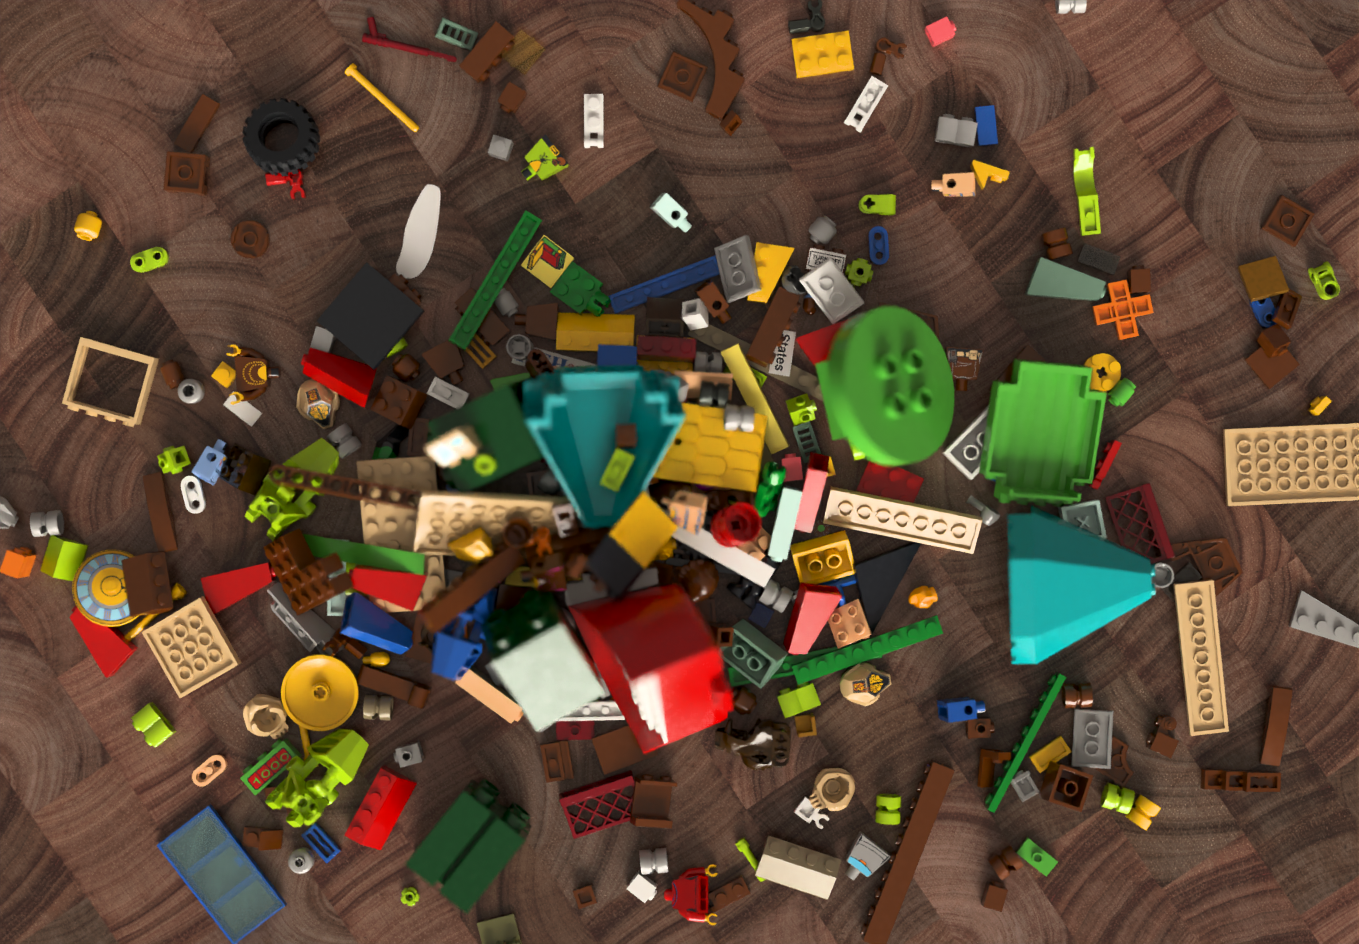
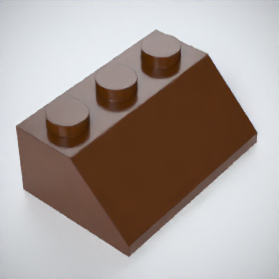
M165 552L145 553L121 561L130 617L168 613L174 608Z

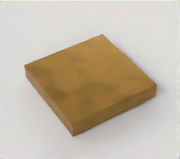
M1276 256L1238 267L1250 302L1289 291Z

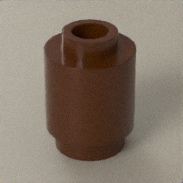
M173 359L162 363L163 367L160 368L166 385L170 389H174L185 378L178 361L173 362Z

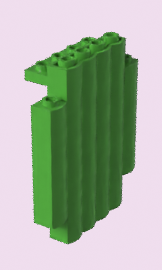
M1014 359L1011 382L993 381L979 473L985 475L984 478L996 479L994 497L998 498L999 502L1010 503L1011 501H1017L1018 504L1028 505V502H1034L1035 505L1046 506V503H1051L1052 506L1063 507L1064 504L1071 505L1073 501H1081V494L1073 489L1074 485L1085 486V483L1092 484L1107 394L1101 390L1089 389L1093 368L1076 364Z

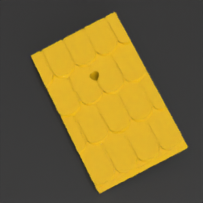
M682 403L686 416L651 478L757 492L768 416L754 413L752 432L740 431L739 428L735 431L724 430L723 419L725 409Z

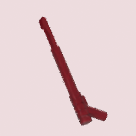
M374 17L367 18L370 34H363L362 42L364 43L367 42L424 56L431 55L447 59L448 62L457 61L455 56L389 40L386 34L378 33Z

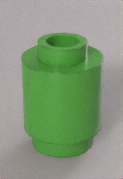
M1127 378L1119 380L1108 393L1109 402L1116 407L1118 405L1123 406L1133 395L1136 386Z

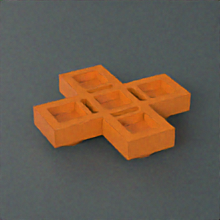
M1127 279L1108 283L1107 288L1111 303L1092 306L1095 324L1100 325L1115 321L1118 340L1139 336L1135 317L1154 313L1150 294L1131 298Z

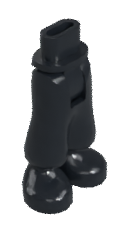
M765 552L761 562L775 569L770 577L772 579L780 567V563H783V561L771 560V556H768V553ZM742 575L738 584L730 583L726 587L736 597L741 598L740 600L752 610L757 607L756 597L761 596L765 589ZM750 587L749 592L741 598L745 590Z

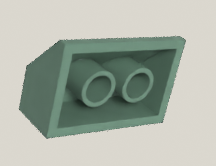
M742 619L732 626L734 627L732 646L719 648L720 658L762 689L779 669L788 653L746 620Z

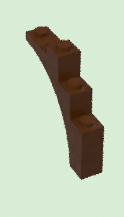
M678 0L677 8L688 15L699 26L711 48L715 65V82L705 112L722 121L745 82L741 72L736 69L730 70L740 51L737 43L729 39L725 41L734 24L733 15L726 10L722 12L717 10L713 16L709 9L705 7L701 9L695 6L696 3L693 0Z

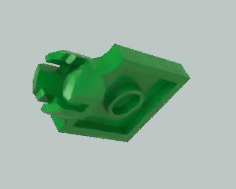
M573 261L550 291L551 294L580 315L585 310H588L595 316H601L605 311L598 306V303L608 308L611 301L607 295L601 292L603 283Z
M777 462L766 463L762 471L763 482L759 484L754 500L756 502L754 504L755 509L758 511L760 518L774 511L778 505L777 497L783 488L782 483L786 476V468L782 466L778 470L779 465Z

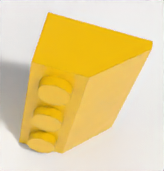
M845 530L790 545L798 579L801 583L819 584L854 574L852 564L855 563Z

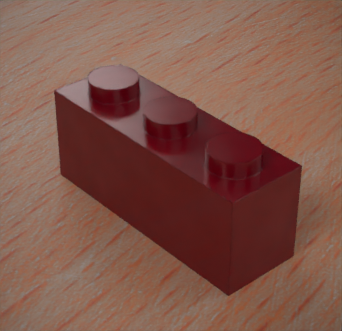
M638 336L637 360L695 363L696 339Z

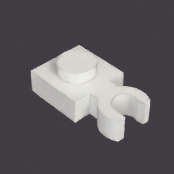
M806 796L794 810V813L809 824L814 820L816 826L820 829H823V825L819 823L821 818L829 821V817L826 814L818 813L820 809L812 807L809 798Z

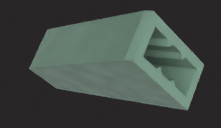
M1040 257L1036 262L1024 295L1097 301L1099 298H1103L1107 288L1104 287L1106 282Z

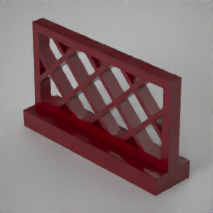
M1150 483L1105 497L1121 546L1151 559V564L1174 557ZM1140 491L1142 496L1139 505L1129 501L1131 494ZM1120 498L1125 503L1122 509L1118 511L1112 507L1110 500ZM1127 502L1138 507L1133 517L1122 513ZM1143 502H1144V505H1145L1146 509L1143 508V507H1141V505H1142ZM1139 509L1148 513L1149 517L1145 524L1134 519ZM1120 515L1131 519L1127 529L1118 525L1117 521ZM1149 519H1150V522H1151L1152 527L1149 526V525H1147ZM1133 520L1144 525L1139 536L1128 531ZM1145 527L1154 531L1155 535L1151 542L1141 537ZM1120 529L1123 530V531H1125L1123 537H1122V534H1121ZM1127 533L1137 537L1133 548L1124 543ZM1155 538L1157 540L1158 545L1153 543ZM1139 539L1150 544L1145 554L1135 549ZM1152 545L1160 549L1161 557L1154 559L1147 555Z
M632 770L559 794V801L561 807H563L574 839L630 821L631 812L627 810L633 801V794L630 798L622 794V791L625 787L631 785L634 790L635 780ZM611 792L617 795L613 804L603 799L607 793ZM619 797L629 801L625 809L615 805ZM593 798L599 801L595 810L585 806L588 799ZM601 803L611 807L607 815L597 811ZM575 804L581 808L577 815L569 813L567 806ZM613 808L623 812L619 819L615 820L609 817ZM583 809L592 812L589 821L579 817ZM595 814L605 818L601 825L597 826L591 823ZM577 820L586 824L583 831L576 833L574 826Z

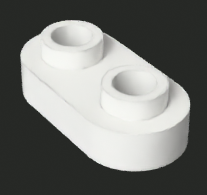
M196 476L183 478L181 490L186 509L194 514L202 512L206 507V501L201 481ZM190 482H194L195 487L193 489L189 487ZM195 500L199 501L198 507L194 506Z

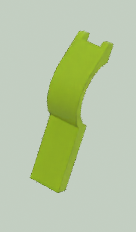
M1089 147V150L1084 151L1074 149L1073 177L1078 201L1081 236L1101 234L1098 194L1093 177L1094 147Z

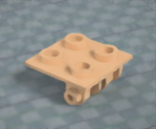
M859 599L835 609L828 619L838 649L860 639L867 640L870 638L871 631Z

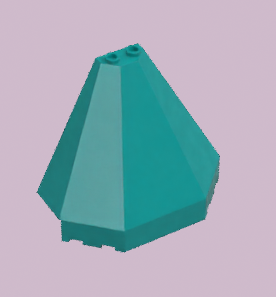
M639 365L558 367L554 369L552 374L546 372L537 376L536 381L527 380L524 382L523 407L526 421L585 527L597 529L608 526L613 528L642 491L644 492L686 416L681 400H679V377H665V373L656 370L647 372L643 370V366ZM616 424H636L637 443L635 449H620L635 456V459L619 492L600 484L616 450L615 426Z
M1032 505L1031 514H1008L1012 664L1036 665L1151 599V595H1155V583H1152L1151 576H1155V565H1151L1149 558Z

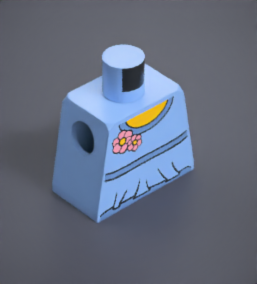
M218 439L213 448L207 446L193 468L192 473L196 477L215 485L221 469L227 460L226 455L223 453L228 444ZM216 457L215 461L211 462V459Z

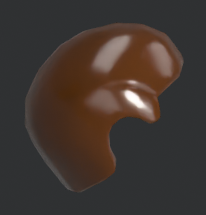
M524 518L511 519L502 530V539L506 545L513 549L523 548L533 538V526L530 521Z

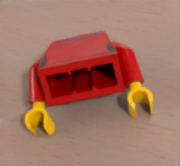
M711 864L705 869L704 867L689 868L679 875L678 880L672 882V889L665 890V900L672 901V907L678 909L679 914L687 920L702 923L707 921L710 925L717 924L709 921L710 916H717V914L710 913L705 915V913H708V876H705V874L715 877L718 873L711 874L709 869L717 867L716 865Z

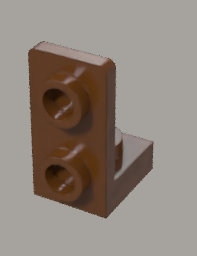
M981 749L978 787L987 788L993 786L995 763L1010 760L1011 752L998 749Z

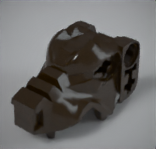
M758 718L754 727L747 732L746 730L733 728V719H728L726 727L717 728L715 731V748L721 751L726 748V752L729 754L734 750V755H741L743 763L752 770L757 771L759 768L764 771L765 768L784 767L789 762L791 728L787 723L774 722L771 719L761 721ZM780 734H783L784 741H779ZM779 746H783V748L786 747L787 750L782 749V748H780V749H776V748H777V747L779 748ZM786 759L784 762H778V761H776V760Z

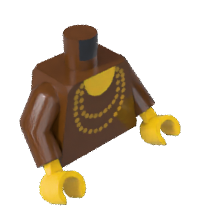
M227 345V347H232L234 351L232 354H226L228 356H235L237 392H233L229 396L234 395L237 400L230 402L231 404L257 399L266 392L267 387H271L270 379L281 377L280 367H270L269 360L265 359L262 353L253 348Z

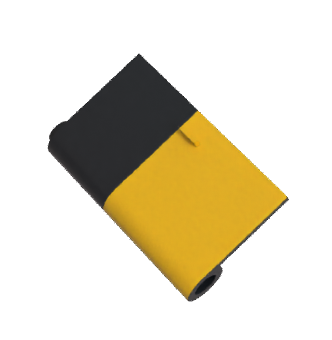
M642 491L584 564L607 586L605 588L607 597L613 601H621L675 533L677 526Z

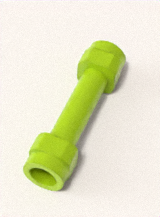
M743 837L735 845L740 852L744 853L756 871L758 861L749 849V843ZM757 877L760 882L766 880V879Z

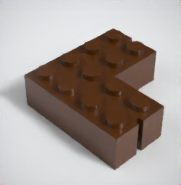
M300 528L281 536L263 547L265 555L270 560L274 573L279 578L283 590L287 594L297 616L354 587L347 571L329 579L328 575L344 568L338 553L335 552L316 561Z

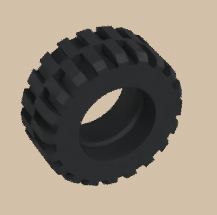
M275 98L270 99L268 104L262 102L259 104L261 106L259 109L254 108L251 111V118L247 117L245 120L247 127H243L242 133L245 136L243 137V144L246 146L249 156L263 171H269L271 175L275 176L278 173L282 176H288V172H292L294 175L299 173L298 169H306L308 167L307 163L309 161L313 162L316 158L314 152L318 153L320 148L317 144L320 142L319 129L311 114L303 105L299 106L298 102L294 100L289 102L287 98H280V101H277ZM289 123L298 128V137L295 143L288 149L271 151L266 148L265 139L273 127Z

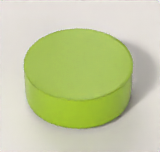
M490 454L480 455L475 461L476 470L481 474L493 472L496 467L494 457Z

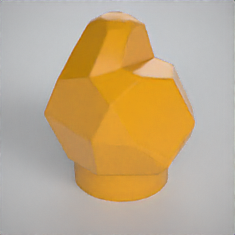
M924 585L914 589L908 597L909 603L917 608H930L933 602H936L938 599L934 587L928 588V586Z

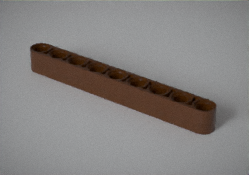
M275 465L269 470L270 479L277 485L419 511L420 491L283 465ZM281 470L284 472L281 479H274L276 471ZM297 474L303 475V480L300 483L293 482V478ZM315 478L323 480L322 484L318 487L312 485ZM336 481L342 483V487L339 490L332 489V484ZM354 485L361 486V491L358 494L351 493V488ZM373 489L381 491L377 498L370 496V492ZM391 493H399L400 498L397 501H391L389 499ZM417 496L419 502L416 505L409 504L408 500L410 497Z

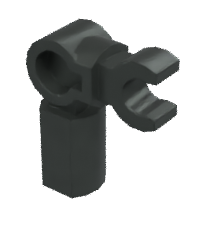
M818 0V7L816 8L812 7L811 1H808L807 7L812 13L810 14V20L805 18L788 21L789 34L809 32L810 29L814 32H821L823 30L825 19L823 18V13L820 12L822 8L821 0Z

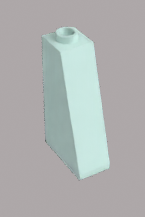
M783 485L768 549V556H771V560L782 562V559L787 560L802 496V490L799 488Z

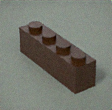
M779 286L748 350L746 359L765 368L768 363H773L777 355L774 353L776 346H781L785 338L782 336L784 329L789 330L793 321L790 319L792 312L796 314L801 303L798 302L799 295L788 292Z

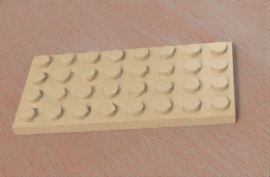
M1359 423L1223 429L1226 506L1359 500Z
M431 455L357 461L358 480L420 492H438L436 462ZM373 489L370 492V496L377 498L381 491ZM393 492L389 496L391 501H397L400 498V494L397 492ZM412 496L408 500V503L411 505H416L419 502L417 496ZM360 501L364 544L413 552L418 511ZM425 554L424 571L429 573L414 611L419 610L425 601L432 600L439 590L446 588L444 555ZM369 595V601L386 613L410 611Z
M422 491L413 552L426 555L456 556L448 547V543L480 527L490 537L493 552L496 549L495 547L504 541L502 539V530L513 518H524L530 521L533 526V533L538 528L545 527L549 530L550 535L556 534L559 531L552 506L571 502L569 497ZM572 504V507H573V510H574V514H575V517H576L577 511H576V509L574 508V506H573V504ZM525 548L518 549L523 558H526Z

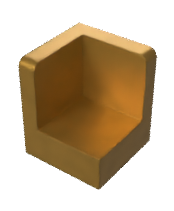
M813 713L794 716L798 737L817 735Z

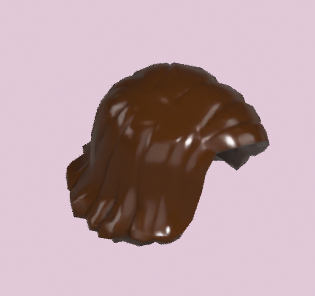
M703 559L689 561L687 565L680 568L678 581L683 585L693 603L708 599L717 588L719 581L718 570L709 560L706 562Z

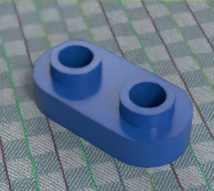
M876 226L868 234L869 257L873 264L883 265L889 259L888 233L885 228ZM876 233H879L881 235L880 240H876L874 238V235ZM877 252H880L882 254L881 259L876 258L875 255Z
M1270 297L1263 299L1264 302L1262 304L1258 300L1250 302L1249 299L1250 306L1260 326L1269 328L1277 324L1272 319L1270 322L1266 320L1268 314L1272 318L1275 312V307Z

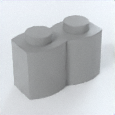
M943 114V117H939L937 120L934 141L972 148L974 146L977 123L973 122L972 118L962 117V120L954 119V115Z

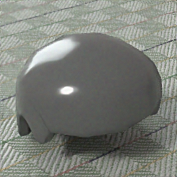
M797 265L788 266L784 269L781 276V284L788 292L803 294L807 290L799 281V278L805 274L801 272Z
M551 468L540 480L537 488L547 495H554L563 486L555 471Z

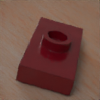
M556 721V740H588L595 737L594 721Z

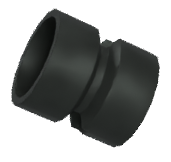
M702 381L699 406L711 407V405H714L716 408L725 409V406L728 404L729 384L718 383L714 385L713 382Z

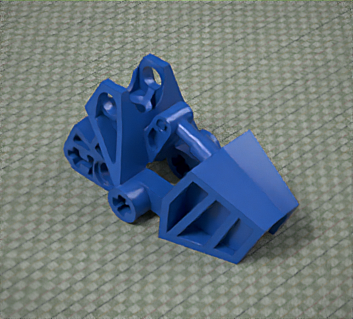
M493 587L457 617L460 620L453 633H451V630L455 626L457 617L438 632H434L431 671L433 673L453 680H461L481 655L482 644L479 643L480 638L485 640L481 625L485 623L486 617L494 611L498 588ZM475 619L476 621L469 639L463 638L467 621Z

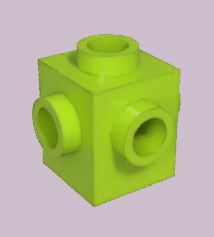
M857 258V261L853 260L851 264H847L845 275H848L847 279L853 286L861 287L866 285L867 281L871 282L874 271L871 270L872 265L868 264L867 260ZM861 268L863 275H858L856 270Z
M807 393L785 401L794 426L816 419L814 411L817 410L815 402L809 399Z
M185 446L164 448V453L157 456L159 466L164 474L171 472L172 475L183 471V467L191 464Z

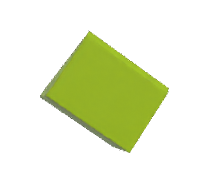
M51 535L40 571L53 578L73 581L77 569L84 562L88 545Z

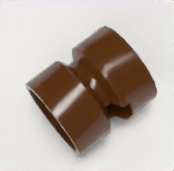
M1066 227L1041 234L1044 245L1048 246L1046 249L1048 260L1073 254L1071 244L1066 241L1069 238Z
M1082 682L1077 686L1074 683H1063V707L1075 708L1077 705L1081 708L1092 707L1093 692L1091 683Z
M1010 845L1002 849L1000 855L995 854L987 859L1001 881L1010 876V871L1016 872L1024 866Z

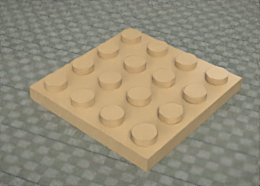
M204 596L142 632L179 698L184 697L242 663Z

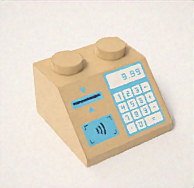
M468 426L426 446L425 449L441 466L449 464L452 467L461 462L460 458L464 456L470 458L476 455V450L481 448L482 445L472 426Z

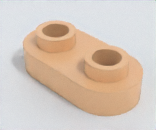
M221 754L211 756L194 770L192 774L193 782L197 786L209 784L227 768L226 758ZM216 760L220 761V767L215 765ZM205 773L206 779H202L200 774Z

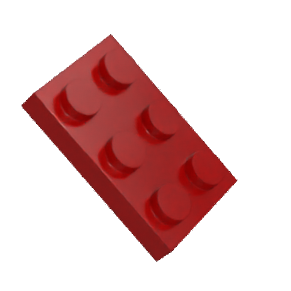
M869 459L856 491L914 503L924 478L897 466L882 465Z

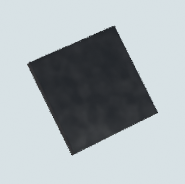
M366 262L318 318L317 322L375 370L425 311Z

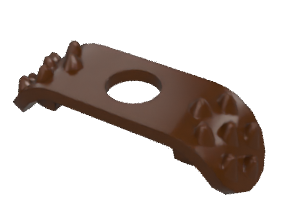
M713 490L704 494V496H708L707 510H721L731 506L728 502L729 495H734L737 498V503H748L755 508L754 495L750 491Z

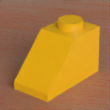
M482 527L448 543V547L461 560L476 563L492 554V541Z

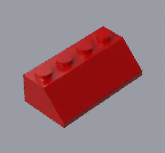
M383 765L344 836L361 845L381 850L417 782Z

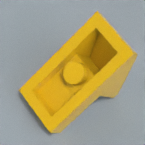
M972 160L970 163V168L981 190L985 187L988 176L991 177L990 180L998 183L1008 179L1009 171L976 160Z

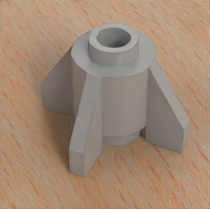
M0 496V529H9L10 526L14 527L19 517L16 516L17 512L10 503Z

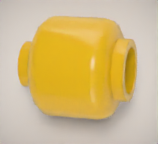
M86 211V213H81L77 216L74 226L77 237L91 241L99 236L102 220L97 217V213Z

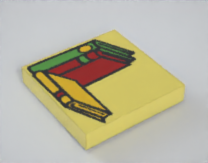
M543 235L521 266L552 289L575 258Z

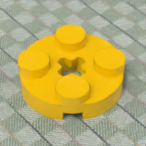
M1109 354L1093 355L1083 364L1093 368L1090 389L1108 391L1120 380L1121 366ZM1103 367L1106 376L1099 378V374L1096 371Z

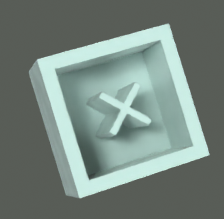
M1095 499L1058 507L1061 519L1098 536L1107 538L1099 500Z

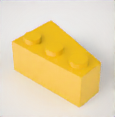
M756 242L754 259L762 290L748 295L747 301L767 303L795 248Z

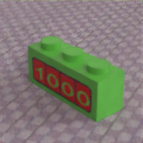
M287 738L283 741L280 739L271 746L273 750L267 754L265 751L257 758L259 762L254 767L250 764L242 771L244 775L240 779L254 795H257L286 770V765L293 757L302 756Z

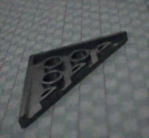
M911 542L852 564L862 609L871 633L874 632L921 543Z

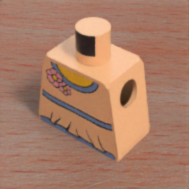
M974 173L943 174V180H932V192L943 191L945 197L975 196ZM951 182L956 183L954 188L948 187Z
M677 491L673 500L664 497L660 508L670 511L669 518L676 526L698 535L704 524L708 496Z

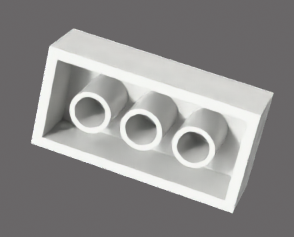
M989 405L942 452L969 480H972L980 470Z

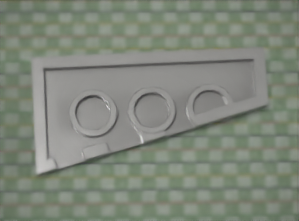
M1299 591L1289 627L1359 648V624L1304 591Z

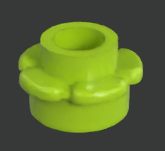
M409 887L402 890L401 901L408 906L415 905V902L419 900L417 889Z

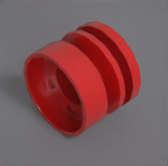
M738 502L715 513L710 523L711 533L719 545L725 548H734L753 541L759 535L761 518L758 511L752 505Z

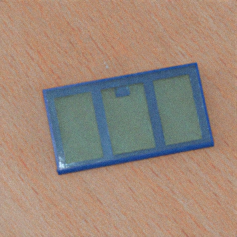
M211 804L157 845L232 944H237L242 938L287 905L280 893Z

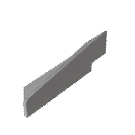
M646 568L629 591L657 585V568ZM584 572L583 580L566 581V605L570 606L607 597V591L604 589L601 594L594 590L596 584L589 579L592 572Z
M280 582L270 587L267 592L273 597V602L270 604L272 611L309 652L317 648L320 654L331 655L333 650L330 647L326 648L325 651L322 648L330 641L336 631L312 610L297 616ZM344 645L339 648L335 656L344 649Z

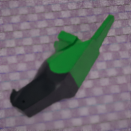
M396 424L381 440H378L372 460L396 458L400 442L406 436L409 437L407 427Z

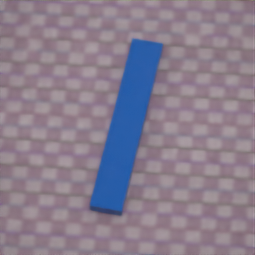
M716 255L609 295L614 313L617 314L646 303L647 297H662L720 275Z

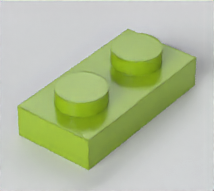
M616 448L600 484L619 492L635 456Z

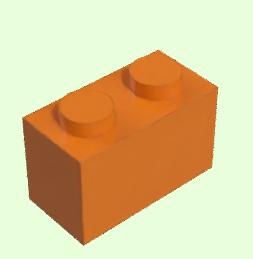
M22 546L7 550L0 572L14 578L28 577L37 555L31 553V549Z

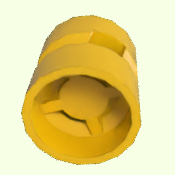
M1140 794L1135 801L1136 807L1131 808L1125 817L1144 830H1147L1152 823L1151 817H1155L1161 808Z

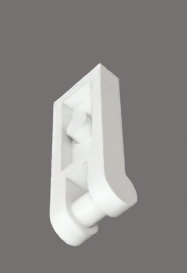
M871 76L844 123L848 126H854L861 133L888 85ZM856 113L863 117L861 121L854 118Z
M584 94V148H590V146L604 148L603 94ZM590 133H598V138H590Z

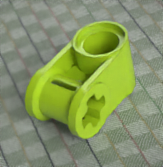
M865 195L860 199L858 207L865 214L895 215L896 195ZM867 200H869V203H872L869 209H867V205H864Z
M1328 261L1323 262V265L1314 269L1312 267L1308 269L1309 277L1320 298L1329 300L1339 294L1340 287ZM1326 285L1332 288L1331 295L1325 292Z

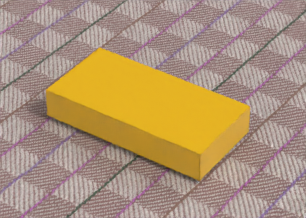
M1060 735L1028 757L1038 772L1041 773L1048 768L1050 761L1056 763L1072 751Z

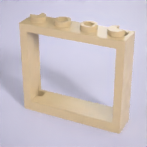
M80 337L62 404L68 405L67 409L78 412L79 409L86 410L85 414L95 417L98 414L104 415V419L108 421L122 420V424L134 427V424L141 425L159 359ZM89 348L149 364L134 417L74 400Z

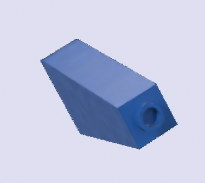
M354 592L346 598L340 628L341 634L400 655L412 647L413 631L359 593Z

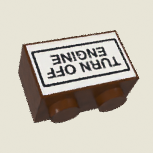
M817 244L809 247L804 271L810 272L831 257L844 273L847 254L843 253L844 250L832 248V251L824 250L825 246Z

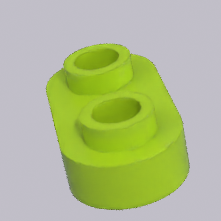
M154 247L134 254L130 260V265L134 271L144 273L167 264L169 254L162 247ZM160 253V259L156 260L155 255ZM139 259L143 262L141 266L137 265Z

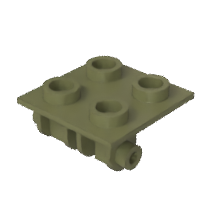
M514 913L477 923L482 944H522Z

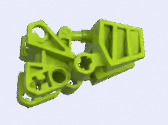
M320 438L287 460L283 465L334 475L339 464V452L326 440ZM276 471L274 479H281L284 472L280 474ZM268 473L263 480V485L249 505L250 508L246 511L245 517L253 523L263 514L272 524L266 536L274 541L282 535L290 524L303 517L308 519L317 509V506L310 500L316 494L323 497L325 494L305 490L292 503L295 495L293 490L295 488L275 484L270 479ZM295 475L293 482L300 483L303 480V475ZM315 478L312 485L318 487L322 484L323 480Z
M337 729L306 747L310 755L305 761L299 756H295L286 765V769L289 771L288 777L269 794L265 803L272 809H281L283 805L293 808L286 817V821L292 827H301L303 823L309 826L317 820L324 808L332 804L338 797L339 792L334 787L339 782L346 785L354 779L369 744L354 730ZM319 763L328 769L321 781L318 779L304 780Z

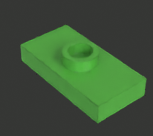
M1028 837L1016 850L1019 856L1046 877L1058 863L1055 858Z

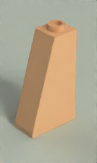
M473 665L461 680L455 682L509 723H512L514 720L518 722L524 714L515 698L500 686H496L490 678Z

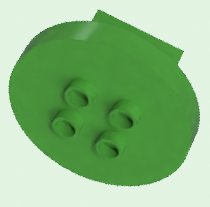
M887 306L853 316L838 332L831 348L829 360L815 364L832 440L847 437L860 453L882 465L896 466L926 459L937 451L945 440L954 412L953 378L942 345L923 320L903 308Z

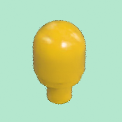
M386 652L371 653V656L363 657V664H371L372 667H385L390 662V657Z

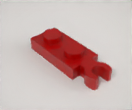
M1116 440L1106 443L1103 449L1105 454L1102 460L1099 459L1095 465V476L1089 487L1095 490L1099 489L1122 443Z

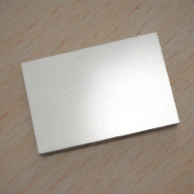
M831 257L799 278V281L832 324H835L864 304V300Z

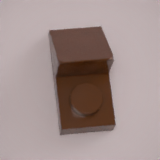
M245 826L242 846L257 847L260 851L282 849L283 829Z

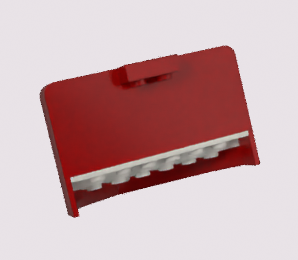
M676 584L661 585L628 591L621 601H613L608 597H603L568 606L599 673L633 732L643 754L722 722L728 717V711L733 709L731 690L722 674L719 649L696 606L681 586Z

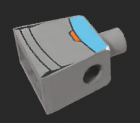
M860 831L845 859L851 866L845 874L853 881L860 872L868 878L890 858V855Z

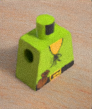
M545 134L524 157L529 165L521 173L527 181L536 174L541 180H545L567 168L569 164Z

